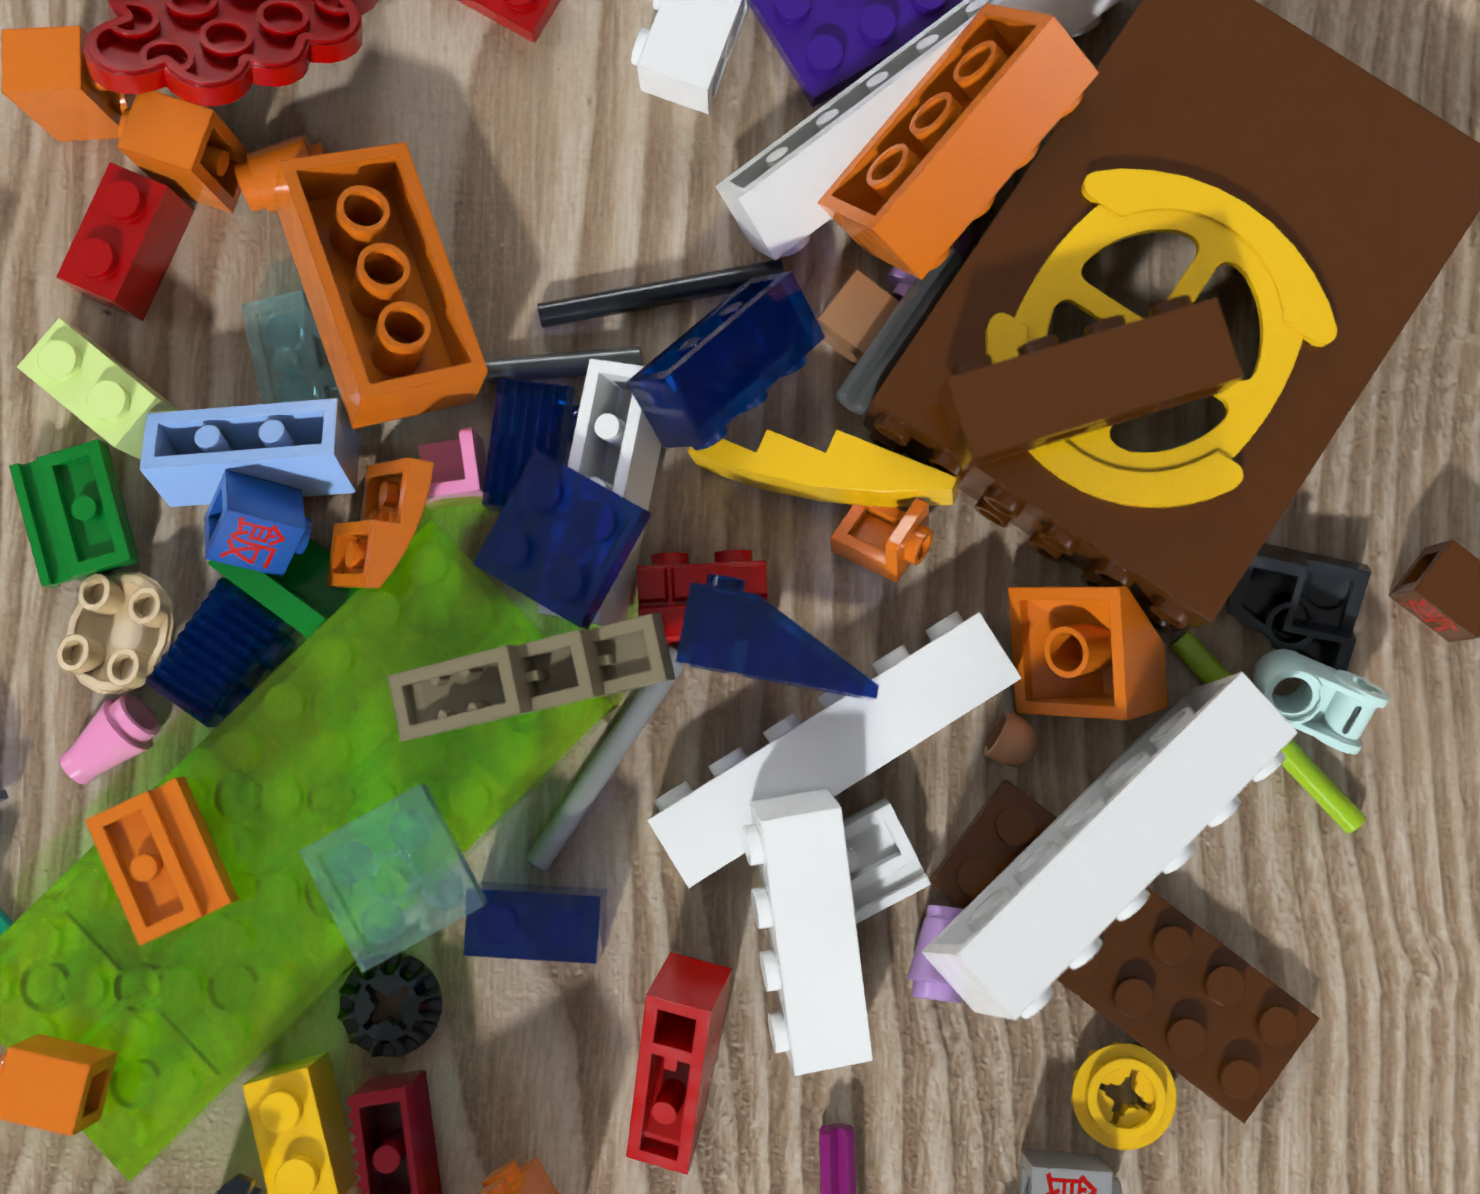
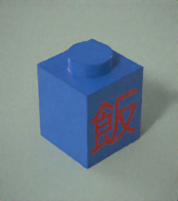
M225 469L204 517L205 559L283 577L293 555L303 554L311 535L312 521L311 518L304 516L302 489Z

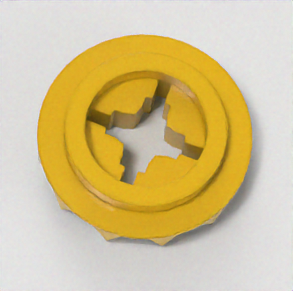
M1113 1041L1111 1045L1101 1049L1090 1050L1087 1059L1079 1069L1073 1072L1074 1083L1072 1096L1070 1097L1071 1104L1081 1127L1098 1143L1117 1150L1139 1149L1157 1140L1170 1125L1177 1102L1173 1077L1164 1062L1142 1045ZM1125 1077H1132L1130 1088L1143 1102H1146L1145 1107L1138 1103H1134V1105L1123 1103L1119 1111L1113 1112L1114 1101L1100 1087L1101 1083L1105 1085L1111 1083L1120 1086L1124 1082Z

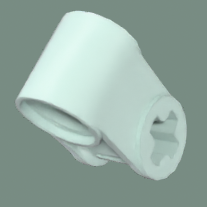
M1278 649L1270 651L1259 659L1252 673L1253 684L1295 729L1314 736L1324 744L1347 754L1356 755L1360 752L1363 742L1359 738L1377 708H1385L1390 701V696L1383 689L1367 679L1345 670L1334 669L1293 650ZM1296 677L1302 679L1300 686L1291 694L1282 696L1273 694L1274 687L1285 678Z

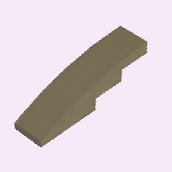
M651 613L593 629H579L520 645H506L389 675L387 678L401 742L675 680L662 616L661 614Z

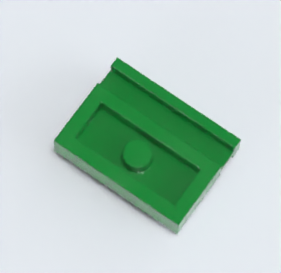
M96 439L36 457L37 460L23 465L16 463L9 466L42 587L57 588L69 581L83 580L93 574H103L140 562L107 443Z

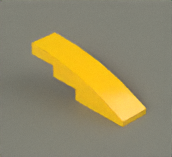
M698 429L688 450L689 455L699 469L758 489L819 502L888 508L910 507L914 500L919 498L929 503V506L954 505L959 494L957 477L837 429L826 453L768 429L757 452Z

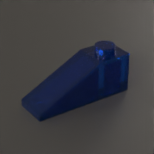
M707 574L706 584L690 583L676 657L678 665L872 701L877 699L878 684L758 594L745 592L746 581L729 576Z

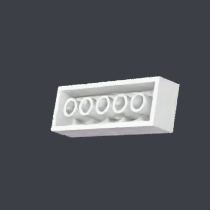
M1243 672L1187 690L939 933L921 953L974 1012L1016 1020L1020 1015L1023 1019L1033 1016L1053 997L1055 990L1051 987V984L1068 966L1072 970L1077 969L1099 951L1103 941L1098 936L1115 918L1118 921H1123L1136 913L1150 896V893L1145 888L1162 871L1165 874L1173 872L1193 855L1196 846L1191 841L1207 825L1212 828L1221 824L1239 808L1241 800L1236 795L1251 780L1254 782L1263 780L1284 762L1286 756L1281 750L1298 732Z

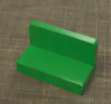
M311 538L303 554L293 555L283 577L209 560L207 563L308 639L325 644L329 642L368 590V588L326 586L330 552Z

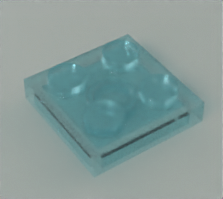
M425 783L415 786L299 850L362 973L488 903Z

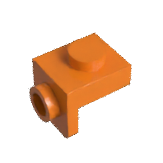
M916 498L907 512L897 507L853 505L830 537L831 552L898 583L910 563L919 565L932 544L934 531L929 528V503Z

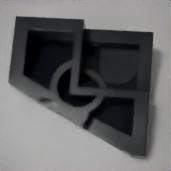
M1264 543L1227 599L1226 609L1228 613L1246 627L1256 629L1267 637L1272 647L1276 650H1293L1334 669L1347 671L1357 640L1353 629L1371 571L1366 564Z

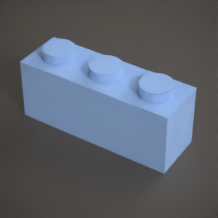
M338 398L147 413L139 469L169 507L210 504L225 469L302 489V497L356 493L360 438L355 429L351 428L347 414Z

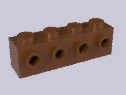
M1190 295L1175 297L1150 308L1151 317L1126 324L1124 315H1116L1088 325L1083 329L1085 336L1060 344L1057 335L1045 336L1020 346L1017 349L1018 357L993 364L991 355H983L953 366L951 368L953 376L945 379L938 392V396L962 471L1206 398L1227 390L1244 376L1217 297L1192 304Z

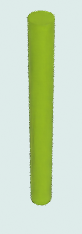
M1188 629L1170 643L1169 647L1204 684L1231 676ZM1291 739L1281 750L1286 756L1281 765L1346 834L1357 830L1365 822L1366 816L1297 743Z

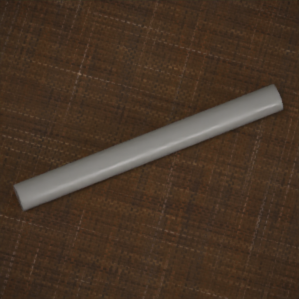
M668 646L675 680L641 687L526 855V859L538 868L547 871L689 662V658L673 647Z

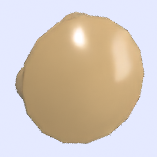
M118 572L110 576L102 574L88 576L79 587V602L70 617L67 637L62 640L58 647V663L62 669L74 673L81 684L96 693L122 695L142 687L160 670L172 647L176 624L172 600L158 581L141 572Z

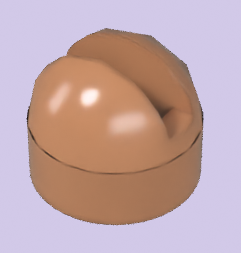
M1009 710L1005 711L996 722L987 739L984 756L1006 766H1018L1030 761L1037 752L1039 742L1035 728L1024 718Z

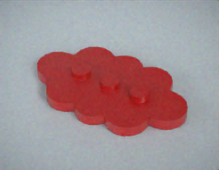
M109 0L111 20L98 25L85 37L83 51L87 70L91 78L105 89L120 94H142L167 87L184 101L200 106H220L233 103L245 96L252 84L271 87L293 84L304 77L309 69L310 62L330 64L344 61L353 56L362 45V15L374 9L379 0Z

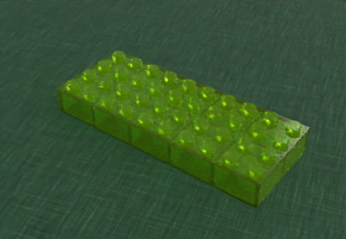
M432 520L412 538L401 560L380 588H360L153 788L162 786L173 778L186 777L239 898L238 901L226 905L154 941L139 946L96 845H94L0 936V1043L7 1050L13 1044L37 1034H42L118 1052L101 1120L82 1131L129 1182L157 1163L355 966L376 948L619 708L609 696H603L401 742L387 676L506 645H520L550 637L445 529Z

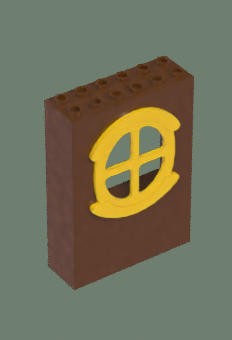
M1142 0L1096 67L1099 74L1083 91V97L1079 105L1061 119L873 397L863 423L864 427L872 431L868 438L875 445L900 455L904 452L917 462L957 477L958 489L977 501L974 508L980 515L1004 528L1010 522L1031 536L1027 544L1040 555L1056 563H1059L1064 558L1084 571L1080 578L1086 585L1128 587L1155 630L1162 633H1168L1170 629L1178 632L1210 624L1214 621L1480 211L1479 142L1255 0ZM1165 232L1185 236L1195 244L1196 255L1167 300L1190 295L1192 304L1218 266H1232L1244 276L1253 294L1259 315L1260 343L1254 372L1248 380H1239L1224 392L1213 395L1224 404L1225 416L1221 423L1210 432L1186 445L1159 452H1132L1120 448L1112 442L1110 438L1112 426L962 471L938 396V392L945 379L953 376L951 372L953 366L983 355H991L993 364L1018 357L1017 349L1020 346L1048 335L1053 310L1061 303L1073 304L1097 321L1116 315H1124L1126 324L1144 319L1084 280L1082 267L1094 255L1114 243L1136 235Z

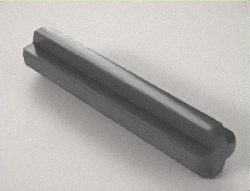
M952 247L949 256L940 266L929 271L922 280L915 279L839 388L836 398L844 407L859 415L864 414L868 410L873 397L967 260L962 253Z

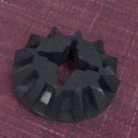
M384 952L365 959L352 969V972L338 991L340 994V1010L337 1019L343 1023L349 1035V1043L356 1044L368 1051L371 1057L395 1056L400 1058L416 1050L432 1036L441 1018L443 1006L442 993L435 975L422 961L405 953ZM407 986L410 990L403 996L404 1000L398 1007L400 1014L403 1016L401 1021L398 1022L396 1018L389 1016L382 1021L379 1019L373 1024L370 1019L375 1015L374 1011L380 1004L375 996L376 991L380 990L382 994L388 996L395 991L399 992Z

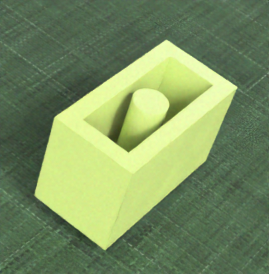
M60 318L17 366L18 369L114 448L140 460L147 413L180 411L90 336Z

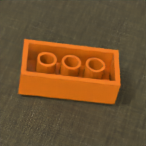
M986 3L817 203L865 252L922 280L929 271L934 270L947 259L951 252L952 244L969 224L990 209L995 200V194L1017 169L1026 165L1035 156L1039 149V143L1059 119L1071 113L1079 105L1083 97V91L1099 72L1054 15Z
M406 142L279 161L274 203L351 428H361L474 402L488 373V369Z

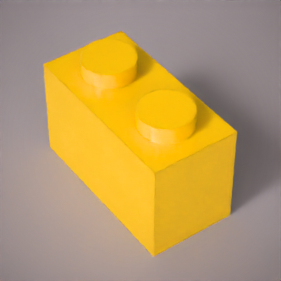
M325 1052L267 1068L242 1085L268 1194H346L358 1181L359 1176L354 1172L357 1167L355 1160L352 1158L354 1155L329 1053Z

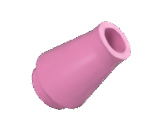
M124 694L117 700L108 699L103 703L71 748L61 755L60 764L71 779L80 784H88L98 775L150 749L153 745V737L160 731L158 719L143 701L133 695Z

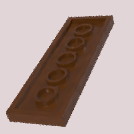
M1003 779L929 878L930 883L965 909L1057 817L1011 782ZM1146 887L1145 889L1150 893L1146 903L1136 913L1123 921H1118L1115 918L1098 936L1103 941L1099 951L1077 969L1072 970L1068 966L1056 980L1245 1124L1320 1018L1153 890Z

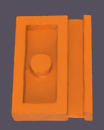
M186 777L173 778L162 786L141 793L85 820L139 946L154 941L239 900Z

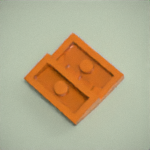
M404 458L367 465L360 521L334 523L326 586L337 588L381 587L401 560L416 532L429 493L435 462Z

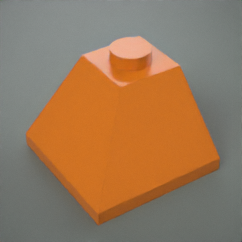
M1008 587L1012 661L1021 676V679L1014 683L1016 713L1130 720L1168 708L1165 644L1128 587Z

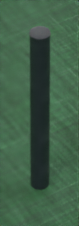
M782 259L547 301L537 303L541 326L545 328L785 284L786 280Z

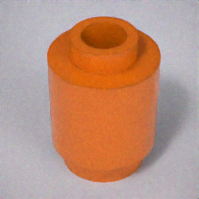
M301 134L248 152L246 154L247 160L234 164L237 181L251 210L254 213L264 209H268L271 214L277 212L274 195L279 161L327 154L323 144L318 142L311 145L307 136Z

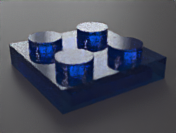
M535 449L475 558L473 565L576 626L589 629L652 513Z

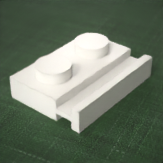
M886 797L843 819L856 924L931 885L901 823Z

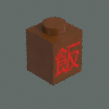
M1453 539L1425 547L1389 594V597L1448 642L1480 638V560Z

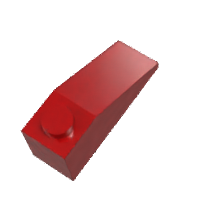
M670 952L648 990L645 1000L626 1157L688 1175L694 1157L725 1022L732 968Z

